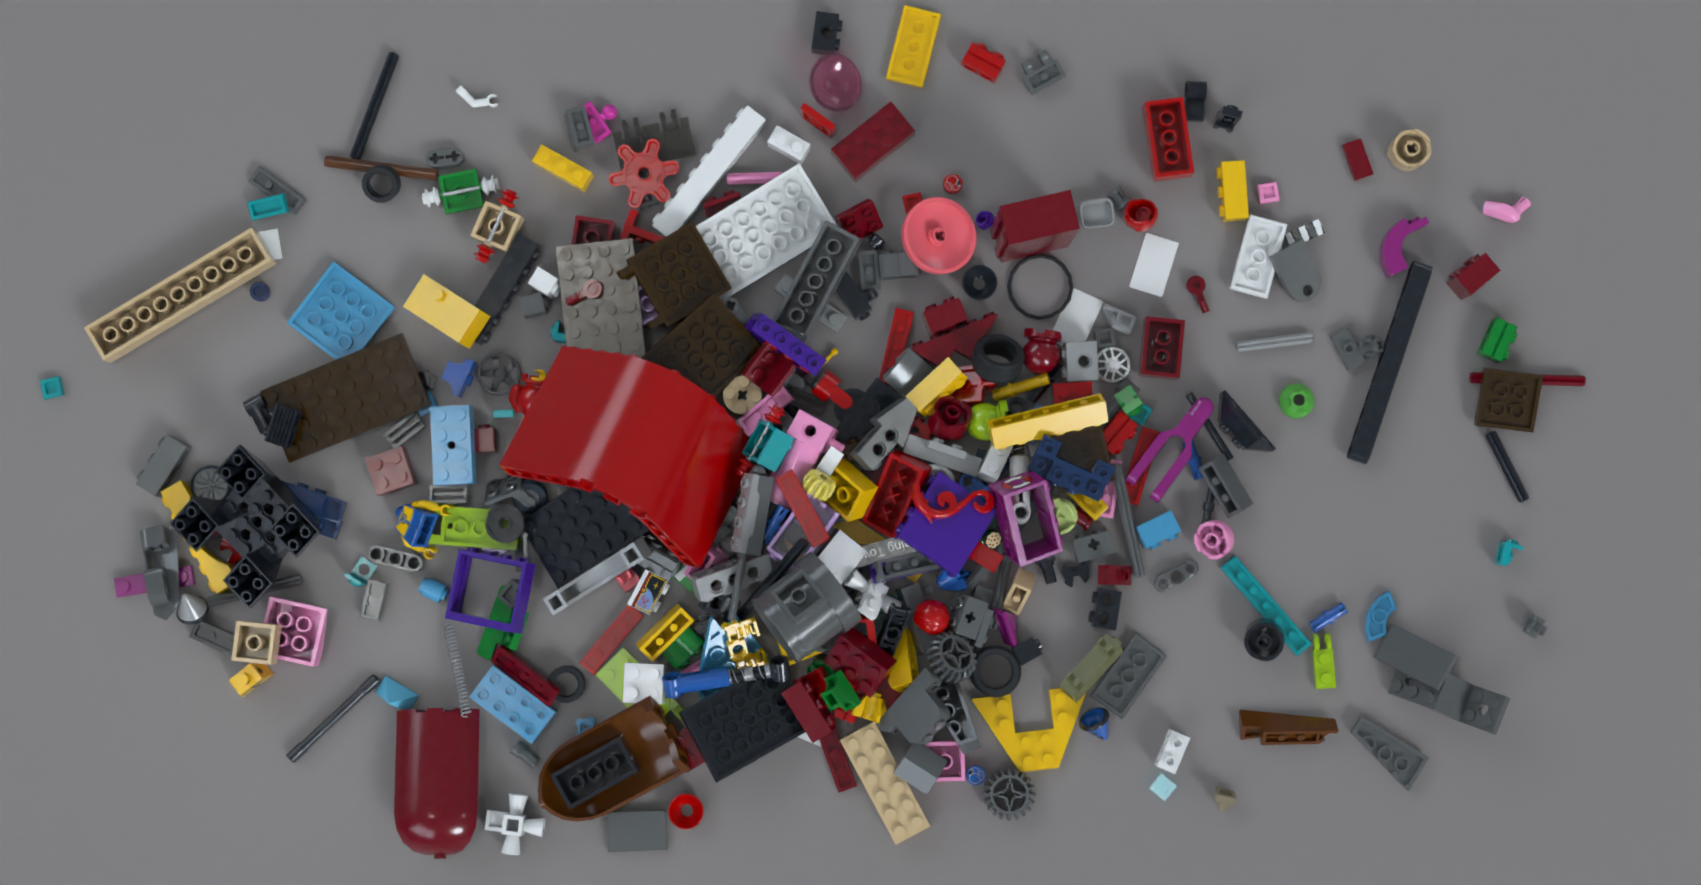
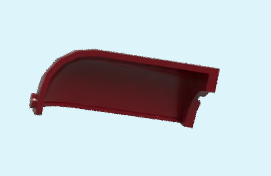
M427 708L426 711L418 709L397 711L394 818L396 830L400 838L414 852L434 855V859H446V855H453L462 851L471 841L476 828L478 814L480 709H468L472 712L463 714L468 717H462L461 709L459 708L444 710V712L443 708Z

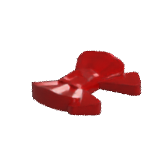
M223 538L220 550L230 549L232 554L228 563H237L242 557Z

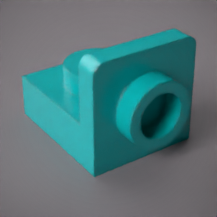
M555 321V325L551 327L550 336L553 337L554 342L566 344L565 330H563V333H560L562 323Z
M1507 539L1506 542H1499L1494 564L1508 566L1513 557L1511 550H1523L1524 546L1518 545V541Z

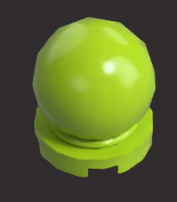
M998 400L996 407L990 403L974 405L971 408L972 417L967 427L969 434L977 440H990L987 420L1007 416V401Z

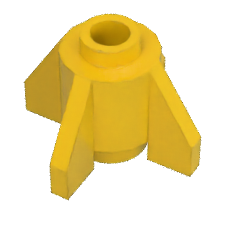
M875 693L871 698L865 695L861 699L862 703L852 709L851 715L879 723L881 717L887 711L885 701L881 698L882 695Z

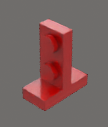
M630 209L619 239H628L634 236L633 239L637 242L644 243L647 241L654 244L665 237L635 227L640 214L638 211Z

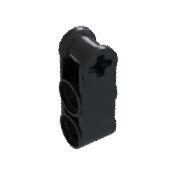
M895 603L890 604L877 638V646L892 657L911 614V608L895 606Z

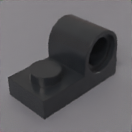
M1185 82L1184 105L1187 121H1204V101L1207 95V82Z

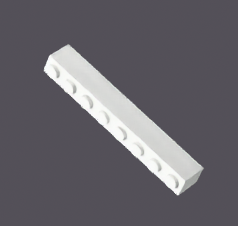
M748 105L745 109L741 108L735 122L733 124L729 123L725 128L724 136L721 139H716L712 145V151L709 154H704L700 160V166L697 169L694 168L689 173L688 181L685 184L682 183L677 188V195L673 199L670 198L664 205L665 210L661 214L658 213L652 220V227L664 237L688 223L766 125V119Z

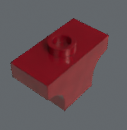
M1098 565V584L1131 585L1132 566Z

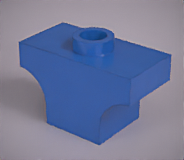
M467 358L461 364L448 362L441 379L450 383L452 387L451 394L462 398L466 387L470 386L474 379L472 374L477 365L475 361Z

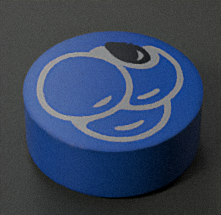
M973 765L968 768L966 778L970 784L980 785L984 782L986 773L981 766Z

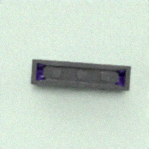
M919 552L877 560L869 564L874 584L943 569Z

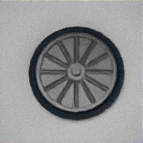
M218 466L202 467L193 475L190 485L193 497L222 501L226 499L231 492V488L215 472L219 468Z

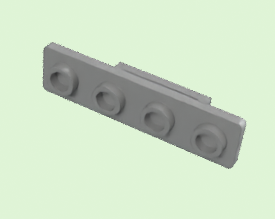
M911 434L908 435L903 453L974 477L977 476L982 459L962 451L963 447L952 444L951 447L944 445L945 441L938 438H933L932 441Z

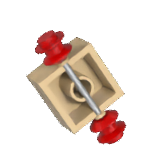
M507 188L505 191L501 190L503 197L497 198L501 206L485 201L470 235L474 240L483 243L477 245L479 251L473 254L476 256L475 259L484 264L487 261L491 262L489 259L490 254H495L490 247L507 253L525 220L521 215L508 210V208L515 207L513 201L519 198L516 196V192Z

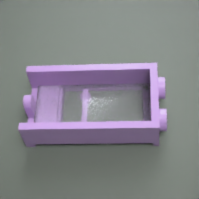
M806 492L828 532L840 514ZM793 512L766 548L769 551V556L775 561L778 559L782 560L800 538H804L809 545L794 563L809 552L813 553L817 546L815 548L812 547ZM794 563L788 569L789 571L794 569Z

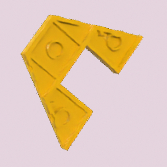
M1061 688L1049 689L1053 728L1016 733L1011 694L1002 697L988 696L971 699L1017 769H1019V772L1059 768L1086 693L1076 703Z

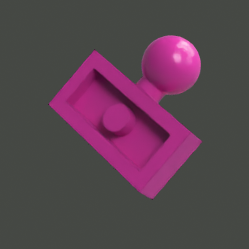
M591 101L583 105L586 108L593 139L598 144L612 135L604 120L614 119L617 115V109L615 106L608 104L603 107L602 113L599 114Z

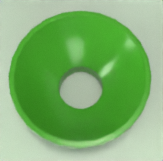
M1298 383L1291 384L1281 391L1279 406L1286 416L1294 419L1302 418L1313 409L1314 396L1307 386ZM1297 394L1302 395L1304 398V403L1301 406H1297L1293 402V398Z

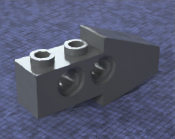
M899 398L869 420L874 427L852 450L850 455L864 470L873 471L878 469L882 464L883 458L889 456L894 451V448L904 447L917 408L908 398ZM887 431H888V433H889V439H888V440H887L886 437H885V434H886ZM874 445L877 447L876 454L873 453Z

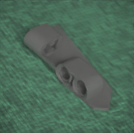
M159 525L141 530L140 538L146 567L144 578L148 599L153 607L154 615L167 620L180 604L178 532L172 526L165 528L164 525Z

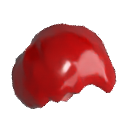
M1143 198L1131 199L1124 208L1123 218L1126 225L1136 232L1148 231L1158 218V208L1150 200Z
M927 599L920 602L913 613L914 624L928 635L941 634L947 628L950 620V613L947 607L938 600Z

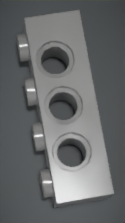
M763 549L761 550V556L747 554L741 589L748 588L755 582H763L773 570L769 554ZM738 558L691 574L690 578L696 598L701 602H709L716 596L731 594L735 578L732 581H729V578L732 574L736 573ZM751 567H754L753 572L751 574H747L748 570ZM718 580L717 585L711 587V583Z

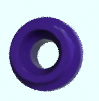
M981 211L976 217V224L982 230L989 229L992 222H994V215L989 211Z

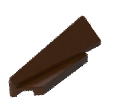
M1250 710L1239 711L1240 740L1260 737L1261 745L1320 744L1325 741L1324 736L1329 733H1338L1337 723L1333 718Z

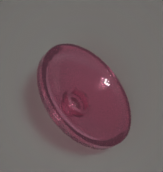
M840 54L825 55L815 62L810 72L809 85L811 93L816 102L824 109L832 112H841L851 108L857 102L861 93V77L857 67L849 58Z

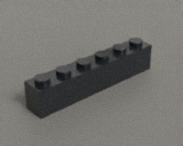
M520 233L517 234L475 304L476 308L491 316L474 341L481 346L483 343L486 344L491 338L492 334L490 332L492 328L497 327L500 323L501 313L509 308L511 304L510 298L513 293L516 294L519 291L522 278L528 276L531 271V263L533 260L536 261L541 254V247Z

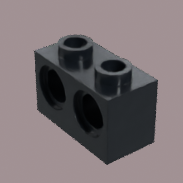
M1097 588L1096 592L1093 591L1091 603H1094L1093 611L1090 610L1088 622H1091L1092 627L1116 630L1122 592ZM1103 594H1108L1111 597V601L1107 605L1101 602ZM1101 613H1105L1108 617L1105 624H1101L1098 621V616Z

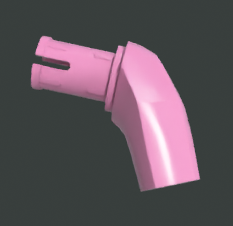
M1521 197L1513 206L1486 201L1483 207V214L1504 222L1515 223L1520 220V215L1531 206V202L1525 197Z

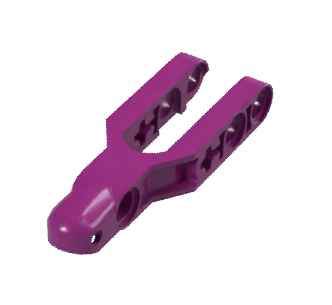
M1207 397L1197 399L1176 428L1159 433L1125 481L1134 486L1169 438L1181 437L1185 442V449L1149 497L1158 503L1191 459L1192 440L1212 414L1214 409L1213 402Z

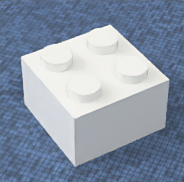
M625 663L623 703H637L651 696L658 704H665L662 676L667 673V665Z

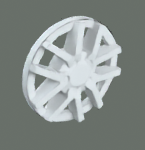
M1107 347L1098 353V359L1103 354L1105 360H1098V363H1104V367L1098 368L1099 378L1108 383L1120 382L1130 371L1128 355L1117 347ZM1108 350H1110V358H1108L1105 353ZM1113 350H1116L1120 353L1115 357ZM1123 354L1125 359L1119 361L1117 358ZM1125 361H1127V368L1121 365ZM1119 368L1126 371L1124 375L1118 371ZM1100 370H1106L1104 377L1100 374ZM1108 372L1112 373L1111 380L1106 378ZM1115 373H1117L1120 376V378L1114 380Z

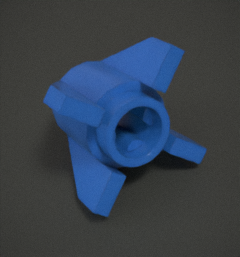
M962 568L956 577L951 578L946 575V570L941 569L936 576V583L940 589L945 591H963L968 587L965 579L970 576L971 571L963 570Z

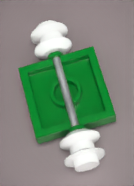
M477 169L438 176L441 191L439 192L435 187H433L431 192L425 189V193H422V200L424 205L427 204L430 208L431 203H436L439 206L443 199L445 214L447 215L483 208L484 202L481 191L489 196L490 191H494L497 194L500 184L498 178H494L493 175L490 180L483 177L480 183Z

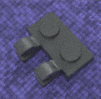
M1046 50L1037 55L1043 67L1034 70L1029 59L1021 64L1023 71L1027 74L1022 79L1031 95L1066 76L1058 60L1051 61Z

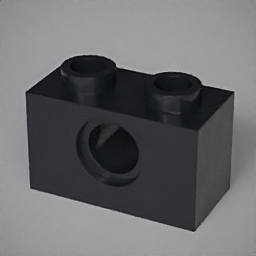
M816 11L812 53L834 56L835 50L839 51L840 39H837V33L842 31L843 20H839V14ZM829 30L833 34L831 37L826 38L822 33Z

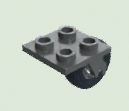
M507 475L500 480L494 479L490 481L486 486L484 500L486 506L512 496L515 507L523 513L533 514L545 506L547 502L546 488L536 480H525L524 478Z

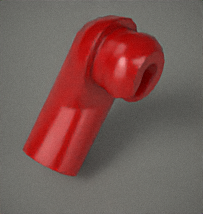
M522 384L513 385L508 398L516 414L520 413L517 397L520 390L524 387Z

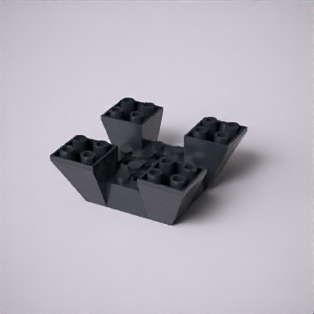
M240 444L215 471L233 491L224 501L192 497L170 524L196 552L220 536L226 539L240 554L242 559L223 581L250 609L274 584L283 557L290 551L297 558L320 534L321 528L317 518L274 472Z

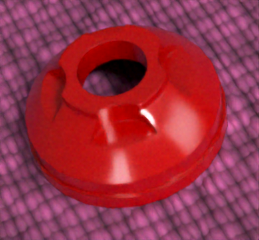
M689 793L680 794L669 805V819L673 825L680 829H692L703 818V804L695 795ZM688 804L692 807L693 812L691 815L685 816L682 814L681 808L683 805Z

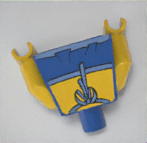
M419 500L412 502V504L399 506L395 511V515L399 517L396 530L401 534L404 545L418 553L423 552L424 557L428 560L435 557L429 551L436 553L438 549L435 546L426 547L439 516L436 512L440 511L443 516L451 515V513L445 511V507L453 508V505L448 503L440 506L437 502Z

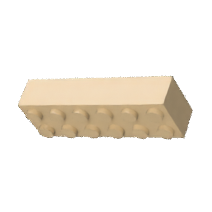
M872 721L840 738L847 755L895 845L930 827L908 782L893 773L898 764L875 722Z

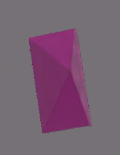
M998 608L992 609L1004 644L1016 647L1017 616Z

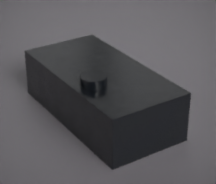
M621 734L558 769L550 776L570 810L637 773L641 766L625 737Z

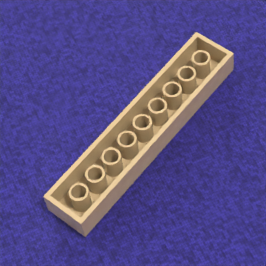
M251 227L87 325L84 329L103 361L112 363L276 265L277 262L259 232Z

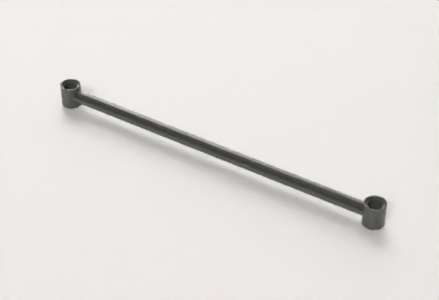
M1125 377L1114 391L1118 393L1131 385L1136 394H1138L1140 388ZM1115 397L1106 407L1108 422L1101 425L1102 430L1121 408ZM1049 484V486H1050L1049 495H1050V494L1054 491V489L1056 488L1055 486H1053V485H1051V484ZM1034 497L1030 500L1031 514L1029 520L1037 512ZM1022 510V512L1017 517H1025V510ZM1028 521L1024 524H1018L1019 532L1024 528ZM1002 538L1000 544L992 548L1001 555L1004 552ZM978 565L966 579L968 587L963 591H957L949 602L944 604L950 613L949 618L954 614L956 600L961 594L969 596L989 571L988 569Z

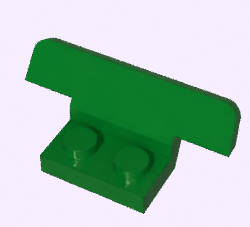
M502 585V586L499 588V591H498L497 596H498L499 593L504 589V587H505L506 585ZM496 597L489 619L511 623L514 609H510ZM526 612V616H525V621H524L523 630H524V627H525V625H526V622H527V619H528V616H529V613H527V612ZM485 627L477 653L479 656L491 660L497 643L516 651L522 634Z

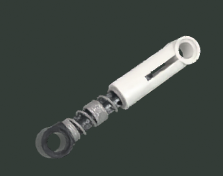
M1013 397L1008 403L1009 415L1020 413L1013 411L1012 406L1014 404L1022 406L1023 409L1020 412L1027 411V402L1021 397ZM1024 444L1012 445L1013 450L1011 453L1013 455L1009 458L1010 477L1029 471L1027 469L1029 457L1025 455L1024 448L1026 447H1024ZM1030 490L1022 492V502H1019V494L1012 496L1014 511L1023 509L1026 512V516L1023 518L1016 516L1017 524H1024L1030 518Z

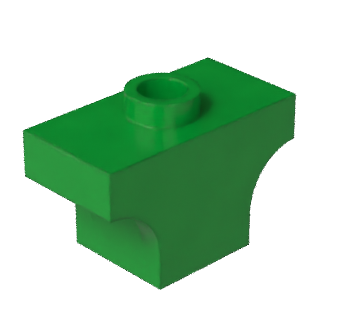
M1131 385L1114 395L1128 417L1131 415L1134 417L1142 411L1141 408L1144 407V404Z
M841 669L824 678L826 689L820 695L830 711L841 707L846 712L862 703Z

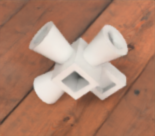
M853 569L844 581V585L858 591L855 598L859 602L857 610L871 621L877 618L880 608L887 614L891 603L901 607V601L886 595L889 589L884 585L886 581L874 584L872 578L867 581L857 569Z
M509 793L510 812L487 810L484 830L502 832L501 834L507 835L501 850L503 854L520 855L519 836L521 837L525 832L539 837L544 835L545 818L527 819V814H522L528 795Z

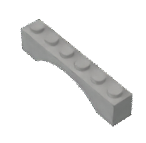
M641 537L543 598L552 615H555L644 560L652 552Z

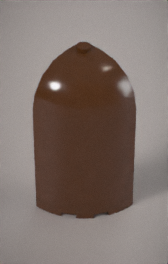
M648 696L566 741L554 750L545 762L539 775V806L562 820L576 822L593 820L607 815L689 771L690 764L684 747H680L676 737L679 734L673 723L668 724L663 716L665 714L663 708L653 697ZM623 734L641 769L630 777L569 810L550 775Z

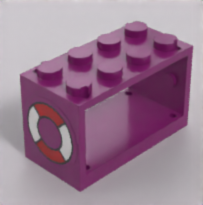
M1029 470L988 485L990 493L994 497V509L997 511L996 518L1005 555L1019 567L1063 552L1061 545L1063 544V539L1060 533H1058L1057 527L1059 522L1053 512L1055 505L1049 495L1050 486L1047 480ZM1032 489L1043 538L1023 545L1011 496Z

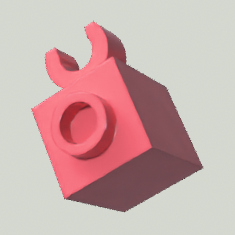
M633 566L614 577L625 592L634 588L640 580V576Z

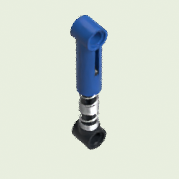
M777 655L772 657L769 663H764L762 666L757 664L755 667L751 665L735 670L732 668L730 670L729 667L682 674L677 671H671L662 676L665 696L667 698H678L688 692L728 687L734 681L739 683L740 680L746 682L760 677L763 679L767 677L772 678L775 682H784L789 680L792 675L789 658L785 655Z

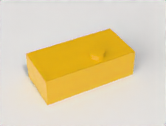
M423 274L403 305L404 308L468 349L471 348L491 317L425 274Z

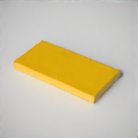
M904 5L886 80L923 89L941 14Z

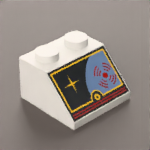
M645 569L627 604L649 615L653 612L656 613L661 605V602H659L661 595H666L670 588L669 581Z

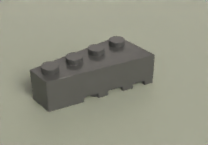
M943 678L941 685L936 690V694L950 711V717L946 721L945 728L963 754L982 748L960 683L952 684L951 681L945 682Z

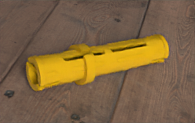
M1044 373L1017 383H1007V386L991 391L996 402L1004 398L1016 397L1017 394L1051 383L1048 374Z

